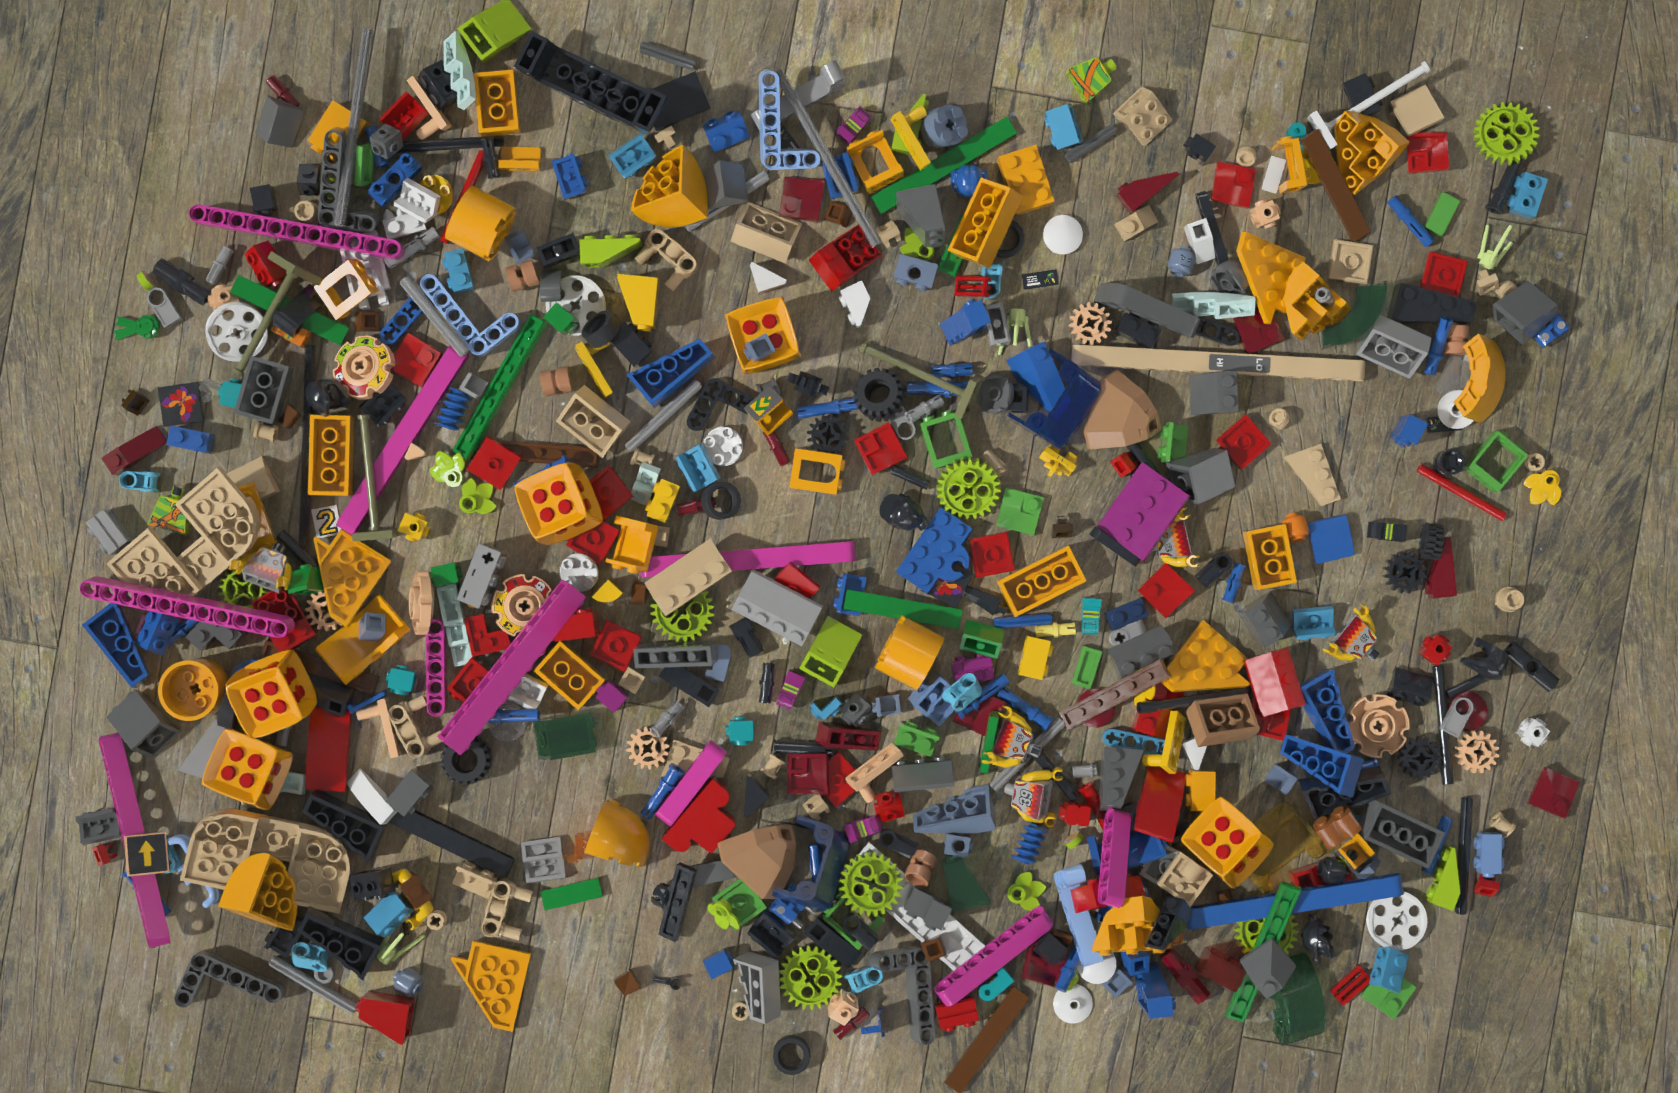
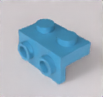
M641 133L608 155L624 179L626 177H633L639 168L653 163L654 158L657 157Z
M703 443L676 457L678 466L683 471L687 483L693 492L721 479Z
M1332 606L1292 610L1293 632L1296 639L1309 640L1310 638L1336 636L1334 609Z
M835 696L822 709L812 701L810 703L812 707L810 711L817 719L821 717L825 720L829 715L833 717L841 710V701Z
M1379 947L1375 955L1369 984L1382 987L1394 993H1400L1409 955L1391 947Z

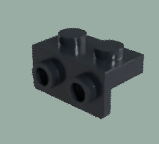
M390 383L381 394L374 392L373 397L365 400L359 408L366 415L370 414V419L374 421L377 427H380L389 422L391 415L395 411H400L405 406L407 399L400 390Z
M1395 667L1392 674L1391 688L1388 690L1387 696L1398 701L1412 703L1415 706H1425L1431 699L1433 678Z
M768 910L764 911L747 932L754 942L762 946L775 959L780 956L782 951L796 937L791 930Z
M296 916L293 931L278 927L275 928L274 932L270 931L264 940L267 942L264 948H271L285 958H288L292 952V947L302 936L298 929L303 919Z

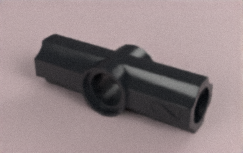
M163 258L156 262L152 272L168 282L169 286L179 293L187 295L202 306L208 302V295H211V291L197 282L193 276L182 269L179 270Z
M1515 641L1506 646L1504 652L1509 655V660L1522 673L1528 675L1547 692L1556 687L1560 679L1543 666L1540 660L1530 655ZM1532 661L1534 669L1530 672L1527 666Z

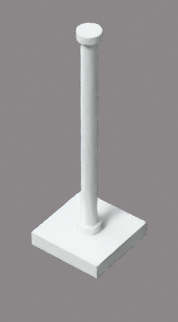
M1423 61L1421 66L1348 111L1362 112L1421 74L1430 72L1429 66ZM1316 110L1307 119L1314 130L1319 129L1328 149L1331 150L1338 145L1331 133L1334 125L1342 115L1329 123H1324Z

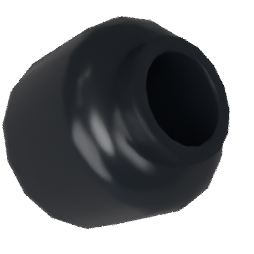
M1325 857L1319 861L1317 874L1323 882L1332 884L1342 883L1348 877L1349 870L1342 859Z

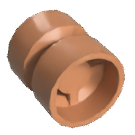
M533 260L522 262L519 267L513 265L505 268L513 292L523 290L526 285L533 287L540 284Z
M1451 325L1443 354L1467 355L1463 345L1467 343L1466 339L1470 337V326Z
M567 366L556 368L555 372L552 370L540 371V381L545 397L556 395L557 391L561 393L572 391V383Z
M916 850L904 874L905 880L916 887H927L937 865V858L927 851Z

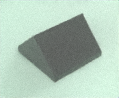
M267 95L255 133L266 143L293 148L305 110Z
M719 160L704 172L710 210L749 202L743 164Z

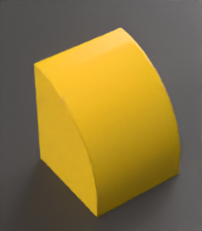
M609 579L592 598L599 602H611L621 597L624 592Z

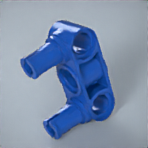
M409 153L402 154L400 159L371 185L368 194L381 207L386 206L402 190L403 181L407 178L413 180L420 173L423 166ZM393 176L400 177V181L397 184L390 183Z

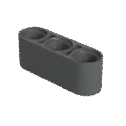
M721 859L691 865V867L697 869L693 887L737 877L722 863Z

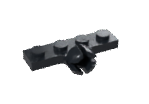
M682 862L676 865L671 886L663 882L660 883L652 893L656 898L651 897V902L662 908L664 912L658 935L673 942L679 940L697 869Z

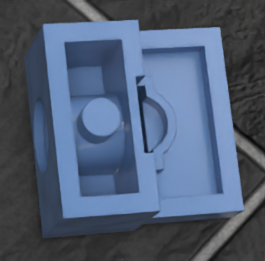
M935 669L923 680L918 690H914L908 697L915 708L938 726L954 711L952 705L942 697L943 692L952 684Z

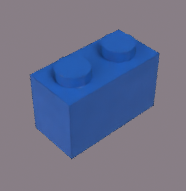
M1411 414L1401 416L1390 438L1395 440L1394 443L1403 448L1405 446L1417 445L1428 423Z
M170 425L166 445L212 454L215 434Z

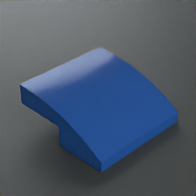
M1346 514L1307 523L1309 541L1312 543L1313 557L1316 564L1355 555Z

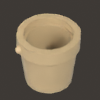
M306 200L296 204L294 212L299 223L310 225L319 223V206L317 203Z
M1503 587L1496 593L1495 605L1502 611L1514 612L1524 604V596L1516 588Z

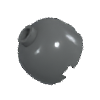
M1234 260L1224 261L1211 273L1213 274L1211 281L1220 293L1225 291L1226 293L1245 295L1250 287L1241 262Z

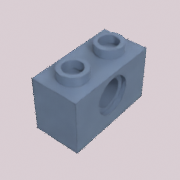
M900 254L893 279L897 280V284L908 286L909 283L916 285L915 289L927 291V289L932 288L938 264ZM918 269L920 277L917 279L912 278L909 271Z

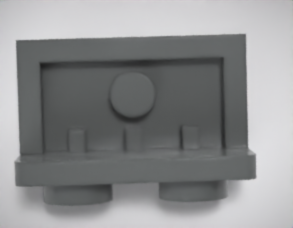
M103 808L101 811L94 813L84 812L82 815L75 817V821L79 824L80 843L82 845L121 837L114 808Z

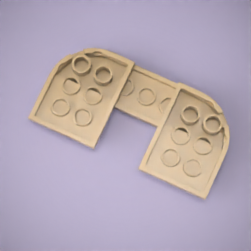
M218 467L175 504L200 533L201 537L176 557L152 527H149L113 557L107 565L120 581L195 596L230 567L233 559H239L256 542L260 530V517L254 501L250 496L246 498L224 470ZM147 595L148 601L151 602V598ZM166 599V604L170 606V602Z
M222 809L207 815L195 827L188 845L180 881L224 890L234 870L250 854H270L278 860L290 862L287 873L289 877L293 878L297 892L294 893L295 905L310 906L315 909L340 914L349 879L351 860L345 843L334 837L333 833L325 828L239 809Z

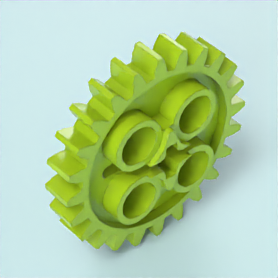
M1501 102L1500 108L1496 104H1493L1492 110L1486 108V115L1480 114V120H1476L1475 123L1477 127L1473 130V133L1476 134L1473 140L1478 141L1475 148L1482 147L1479 154L1486 153L1485 160L1492 157L1493 164L1500 160L1501 166L1504 161H1507L1508 165L1511 166L1512 160H1515L1518 164L1520 157L1526 160L1527 153H1533L1532 147L1536 148L1537 142L1535 140H1538L1540 136L1535 134L1540 128L1534 127L1537 124V120H1531L1533 113L1527 115V108L1521 111L1519 110L1520 104L1514 108L1512 102L1509 103L1508 107H1505L1504 102ZM1507 118L1509 123H1502L1499 119ZM1522 129L1525 131V134L1519 135L1516 133V130ZM1494 133L1497 137L1494 139L1489 138L1487 134ZM1510 144L1513 149L1507 150L1503 145Z
M969 456L967 462L964 461L963 457H961L960 463L953 460V467L947 464V471L941 470L943 477H938L940 484L936 485V489L939 491L937 492V497L941 498L940 505L945 504L944 510L951 509L952 515L957 512L959 519L962 515H965L966 520L969 519L970 515L977 519V513L984 516V510L991 512L990 505L996 506L994 499H999L998 492H1001V487L997 486L1000 484V479H996L998 477L997 472H992L993 466L991 465L986 468L987 462L984 461L982 464H979V458L972 462L971 456ZM968 472L974 474L971 478H966L964 475ZM952 485H957L960 487L958 490L955 491L950 489ZM980 486H986L987 490L979 491L978 488ZM965 499L973 500L970 504L963 503Z
M709 591L702 592L694 597V600L686 608L687 614L680 615L673 625L671 621L678 614L679 609H676L673 616L669 618L663 614L657 603L651 604L650 606L655 608V611L651 612L650 615L656 616L652 623H659L656 630L662 628V636L668 633V640L676 636V642H679L681 637H683L684 642H687L689 636L694 641V634L701 637L702 633L700 630H708L705 624H712L708 617L714 616L709 610L715 607L708 603L713 599L706 598ZM698 603L701 605L702 611L700 614L692 613V604ZM681 619L689 621L688 629H680L678 623Z
M864 852V858L858 854L856 855L857 861L853 858L849 859L851 866L844 865L847 872H840L844 879L838 880V882L843 883V887H840L839 890L845 892L841 898L848 899L845 905L852 904L851 911L858 908V915L865 911L866 917H869L871 912L874 917H877L878 911L883 915L885 914V908L892 910L890 903H898L894 898L901 897L897 890L903 889L902 886L898 885V882L902 881L903 878H897L901 871H894L897 864L890 865L891 858L883 860L884 854H880L877 858L876 852H872L871 857H869L868 852ZM863 866L869 868L870 872L867 877L861 874ZM882 873L886 874L888 878L885 884L879 881V876ZM855 877H858L864 881L873 880L872 884L886 888L887 892H884L876 887L869 889L868 884L856 881ZM857 884L863 890L860 896L854 893V887ZM874 892H878L881 896L878 903H875L872 899Z
M1291 914L1283 936L1278 943L1287 955L1289 954L1288 947L1294 949L1291 941L1298 940L1293 936V934L1299 933L1298 930L1293 928L1298 923L1291 921L1295 917L1294 914ZM1266 918L1236 922L1239 924V927H1234L1233 930L1239 932V934H1236L1234 938L1240 939L1237 946H1244L1241 950L1243 953L1248 951L1250 953ZM1251 922H1256V929L1249 931L1248 925Z
M809 944L806 950L799 946L798 953L793 949L792 957L786 955L788 962H781L785 969H779V973L783 974V976L779 977V981L784 982L780 985V989H786L783 992V996L790 995L788 1002L796 1000L795 1007L802 1003L803 1009L810 1005V1009L813 1010L814 1004H817L820 1009L821 1002L828 1005L827 998L831 999L833 992L839 993V989L836 986L842 985V982L837 980L842 977L841 973H837L841 966L834 965L837 959L831 960L832 955L829 953L826 955L824 949L818 951L817 945H815L814 950H811ZM816 959L819 964L817 967L811 968L807 964L808 961ZM801 962L805 965L810 975L814 974V982L820 988V992H817L810 979L806 980L807 974L800 966ZM799 970L802 976L795 979L791 976V972ZM821 976H827L829 982L827 984H820L818 979ZM809 986L813 992L810 995H804L802 989Z

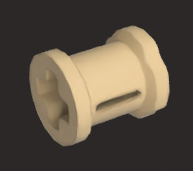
M258 421L255 425L253 437L257 439L258 437L265 438L274 443L279 427L277 425H265Z
M636 448L630 464L641 466L642 462L652 465L655 455L641 452L639 448Z
M770 754V759L760 771L776 780V774L785 762Z
M1501 812L1495 814L1489 822V826L1495 827L1500 831L1503 838L1508 837L1516 827L1514 823L1507 821Z
M442 910L433 911L427 917V926L434 930L441 929L446 924L447 915ZM440 917L441 920L439 921V923L433 922L434 918Z

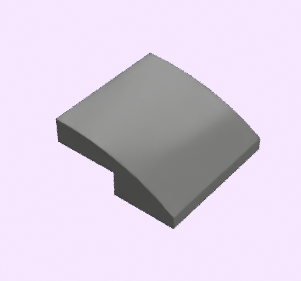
M561 837L521 842L527 884L567 878Z

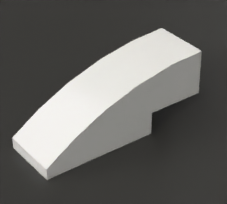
M361 768L347 781V785L353 794L380 825L387 824L397 813L394 808L385 802L388 799V795Z

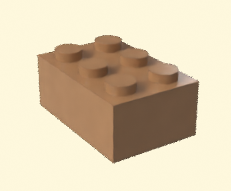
M1248 694L1194 701L1186 710L1198 747L1250 740L1260 730Z

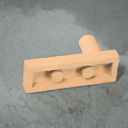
M410 77L407 82L433 118L415 131L417 136L421 140H425L438 129L445 131L452 127L451 123L442 110L439 111L437 106L432 103L427 91L421 87L418 77Z
M388 697L377 700L378 704L356 710L359 721L381 716L390 758L401 756L398 737L388 715L390 710Z
M890 743L848 775L845 780L856 792L859 791L867 803L875 800L876 795L868 783L904 755L900 749L893 743Z

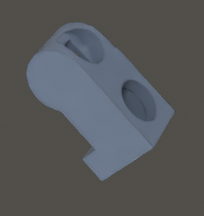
M720 644L717 646L718 661L713 665L712 670H706L705 677L725 682L732 651L728 645Z

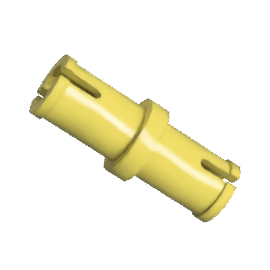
M1053 622L1050 625H1035L1036 638L1046 636L1058 638L1060 635H1076L1075 622L1063 624Z

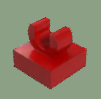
M1123 452L1110 461L1121 478L1136 468L1137 461L1132 462L1128 457L1131 455V452Z
M103 843L92 847L98 866L109 863L110 859L117 856V853L110 855L107 852L108 848L114 846L113 843L105 846Z
M1481 874L1478 882L1474 885V893L1493 897L1500 890V882H1495L1496 877L1486 880L1483 874Z

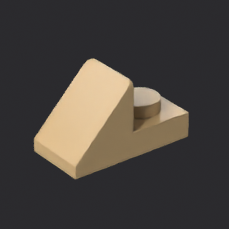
M1147 205L1114 225L1123 241H1126L1158 223V220L1151 207Z

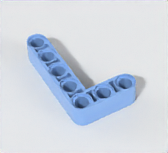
M770 69L761 71L758 78L761 163L770 170L815 168L820 163V156L813 149H781L779 76ZM767 74L773 75L774 79L771 84H765L764 82ZM773 94L774 101L769 105L766 104L765 97ZM772 114L774 115V122L768 125L765 123V118ZM774 135L775 141L770 145L766 144V137ZM813 153L814 160L811 163H806V156ZM789 154H794V162L787 164L786 157ZM769 155H774V163L767 164L766 158Z
M427 274L421 278L420 286L469 350L476 356L487 355L518 331L521 326V321L515 314L506 313L480 333L437 277ZM430 279H434V288L427 289V281ZM441 295H446L448 298L444 305L438 303ZM456 310L459 311V319L452 321L450 318L451 313ZM515 318V326L508 328L506 326L507 319ZM466 326L472 328V333L469 336H464L462 332ZM493 330H499L500 337L496 340H492L490 337ZM478 342L484 343V349L481 352L475 351V345Z
M1081 864L1061 869L1054 873V880L1080 962L1083 967L1103 962V956H1100V953L1092 952L1096 933L1089 911L1075 913L1070 891L1081 887L1080 884L1086 881L1084 869Z

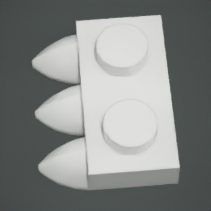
M399 208L397 209L396 217L388 209L384 212L382 221L387 239H397L427 230L424 222L419 221Z

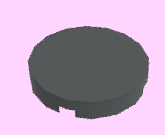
M997 374L987 376L977 395L978 404L987 413H1003L1013 402L1014 388L1011 381L1005 376Z

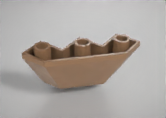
M1114 370L1102 378L1083 431L1088 449L1129 446L1147 440L1162 430L1158 412L1141 388L1119 370Z
M776 825L755 829L717 843L721 861L761 899H777V897L772 896L775 887L784 889L795 864L796 841L791 825Z

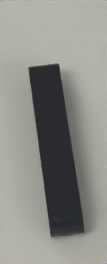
M417 810L412 815L408 813L406 816H402L397 812L389 820V823L501 877L507 878L515 862L514 857Z

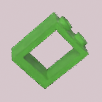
M953 409L941 413L942 417L936 419L934 415L923 419V423L919 424L933 469L953 464V460L959 462L961 457L964 460L968 459L969 456L972 458L961 419L954 416ZM954 419L964 451L937 460L927 427Z
M1502 430L1500 432L1492 431L1463 468L1493 493H1497L1503 488L1529 456L1524 452V447L1518 443L1514 444L1509 440L1510 436ZM1494 440L1515 456V459L1498 480H1495L1476 464Z
M839 891L836 895L838 899L827 911H823V919L859 950L863 945L831 917L846 899L841 898L845 892ZM878 912V916L874 917L867 925L875 932L885 919Z

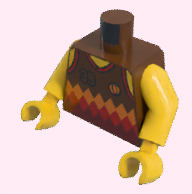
M400 869L392 873L394 883H396L416 912V915L406 920V924L411 922L412 928L410 930H413L420 926L422 921L432 913L433 898L413 871L409 872L407 869Z

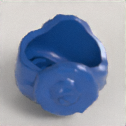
M962 165L959 169L951 171L950 184L953 191L957 192L960 196L972 197L980 178L989 180L986 169H980L976 165Z

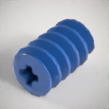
M449 386L453 393L446 394L450 401H443L447 408H440L444 415H437L441 423L435 424L452 431H459L455 424L462 423L463 421L458 416H465L461 409H468L469 406L464 402L471 401L472 399L467 393Z
M1029 822L1030 826H1023L1027 833H1020L1024 840L1017 841L1021 848L1015 847L1014 850L1018 852V855L1011 856L1015 860L1030 865L1029 863H1036L1037 860L1033 856L1040 854L1035 848H1042V844L1038 841H1045V837L1041 833H1048L1046 828L1033 822Z

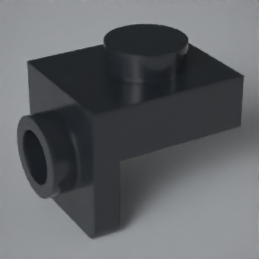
M299 164L296 183L300 195L319 196V164Z

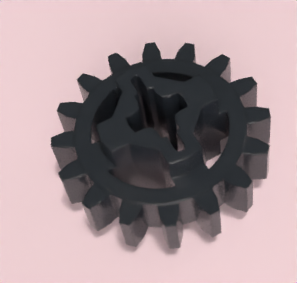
M800 371L799 375L789 372L787 382L795 384L794 390L815 398L817 393L827 396L830 388L821 384L822 378Z
M823 414L822 420L815 418L816 424L810 423L809 425L812 431H807V434L811 435L807 442H813L810 448L814 449L816 447L817 452L822 451L834 454V451L841 453L840 447H847L844 440H849V437L845 436L849 429L843 428L846 423L840 424V417L834 420L832 414H830L829 418H826ZM826 423L824 429L816 430L819 425ZM833 423L839 427L841 434L835 432ZM830 426V431L834 438H830L828 445H826V438L822 434L826 433ZM815 437L822 440L823 448L817 444ZM840 441L836 447L830 449L832 442Z
M1399 551L1398 556L1392 554L1393 560H1386L1385 562L1388 564V567H1383L1387 574L1382 576L1388 578L1385 584H1392L1391 590L1395 591L1398 588V593L1401 594L1404 592V589L1407 594L1411 593V588L1417 591V584H1424L1421 578L1427 577L1425 574H1422V571L1427 570L1426 567H1421L1424 561L1417 560V554L1411 557L1410 551H1407L1405 556L1403 551ZM1402 559L1410 560L1412 563L1407 565ZM1403 569H1408L1406 572L1407 576H1401L1404 572ZM1403 580L1407 585L1402 586L1397 582Z
M1417 736L1416 741L1410 737V743L1405 742L1403 745L1405 748L1398 750L1402 753V756L1397 757V759L1402 760L1399 767H1405L1403 772L1405 774L1410 773L1412 778H1415L1416 775L1418 779H1423V775L1429 778V772L1436 773L1435 766H1441L1437 762V759H1442V756L1437 755L1440 748H1434L1436 743L1434 741L1429 743V738L1424 737L1423 741L1421 736ZM1424 745L1429 748L1431 753L1425 751ZM1420 755L1426 756V757H1423V759H1419V761L1416 760V759H1413V758H1416V757H1418V756H1420ZM1408 762H1412L1414 764L1415 770L1410 767Z

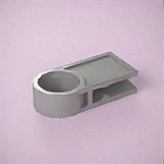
M152 288L148 291L147 301L164 328L166 327L167 329L183 319L165 290ZM155 291H162L164 294V301L160 305L152 303L151 296Z
M901 406L902 412H897L895 414L897 417L894 419L892 416L889 417V421L900 439L909 440L915 434V426L906 420V410ZM901 423H908L912 426L913 433L910 437L903 438L899 435L898 428Z
M1464 697L1454 699L1439 729L1458 738L1473 712V703ZM1460 700H1465L1469 704V709L1465 714L1460 715L1456 711V704Z

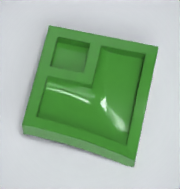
M1005 488L996 526L1034 536L1044 497Z
M1403 978L1400 993H1394L1382 987L1368 984L1360 996L1394 1020L1417 987Z

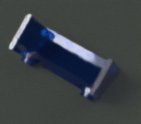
M1050 349L1049 353L1053 359L1062 364L1060 375L1064 381L1069 383L1048 416L1035 412L1029 416L1026 422L1010 412L1007 416L1013 423L1056 449H1062L1068 445L1098 399L1102 386L1097 379L1076 363Z

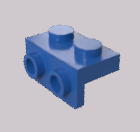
M738 110L729 111L723 117L710 119L706 124L702 125L713 152L750 138L744 120Z
M845 152L842 155L835 156L833 159L836 161L835 164L838 163L836 165L838 166L837 168L840 167V172L845 176L843 179L846 178L845 181L849 183L848 185L852 189L851 192L854 194L858 191L859 181L853 173V160L849 157L848 152ZM821 160L831 199L843 197V194L840 192L841 189H838L839 187H837V183L832 178V174L827 170L826 163H823L824 161Z
M569 153V156L551 161L564 200L587 193L586 187H589L586 176H581L579 170L583 168L579 156L575 157L574 153Z
M843 573V577L838 578L837 588L840 589V594L835 596L833 608H837V613L860 616L858 611L843 609L846 589L864 592L867 577Z
M149 611L145 617L142 630L138 633L136 644L147 651L164 655L179 619L167 614Z

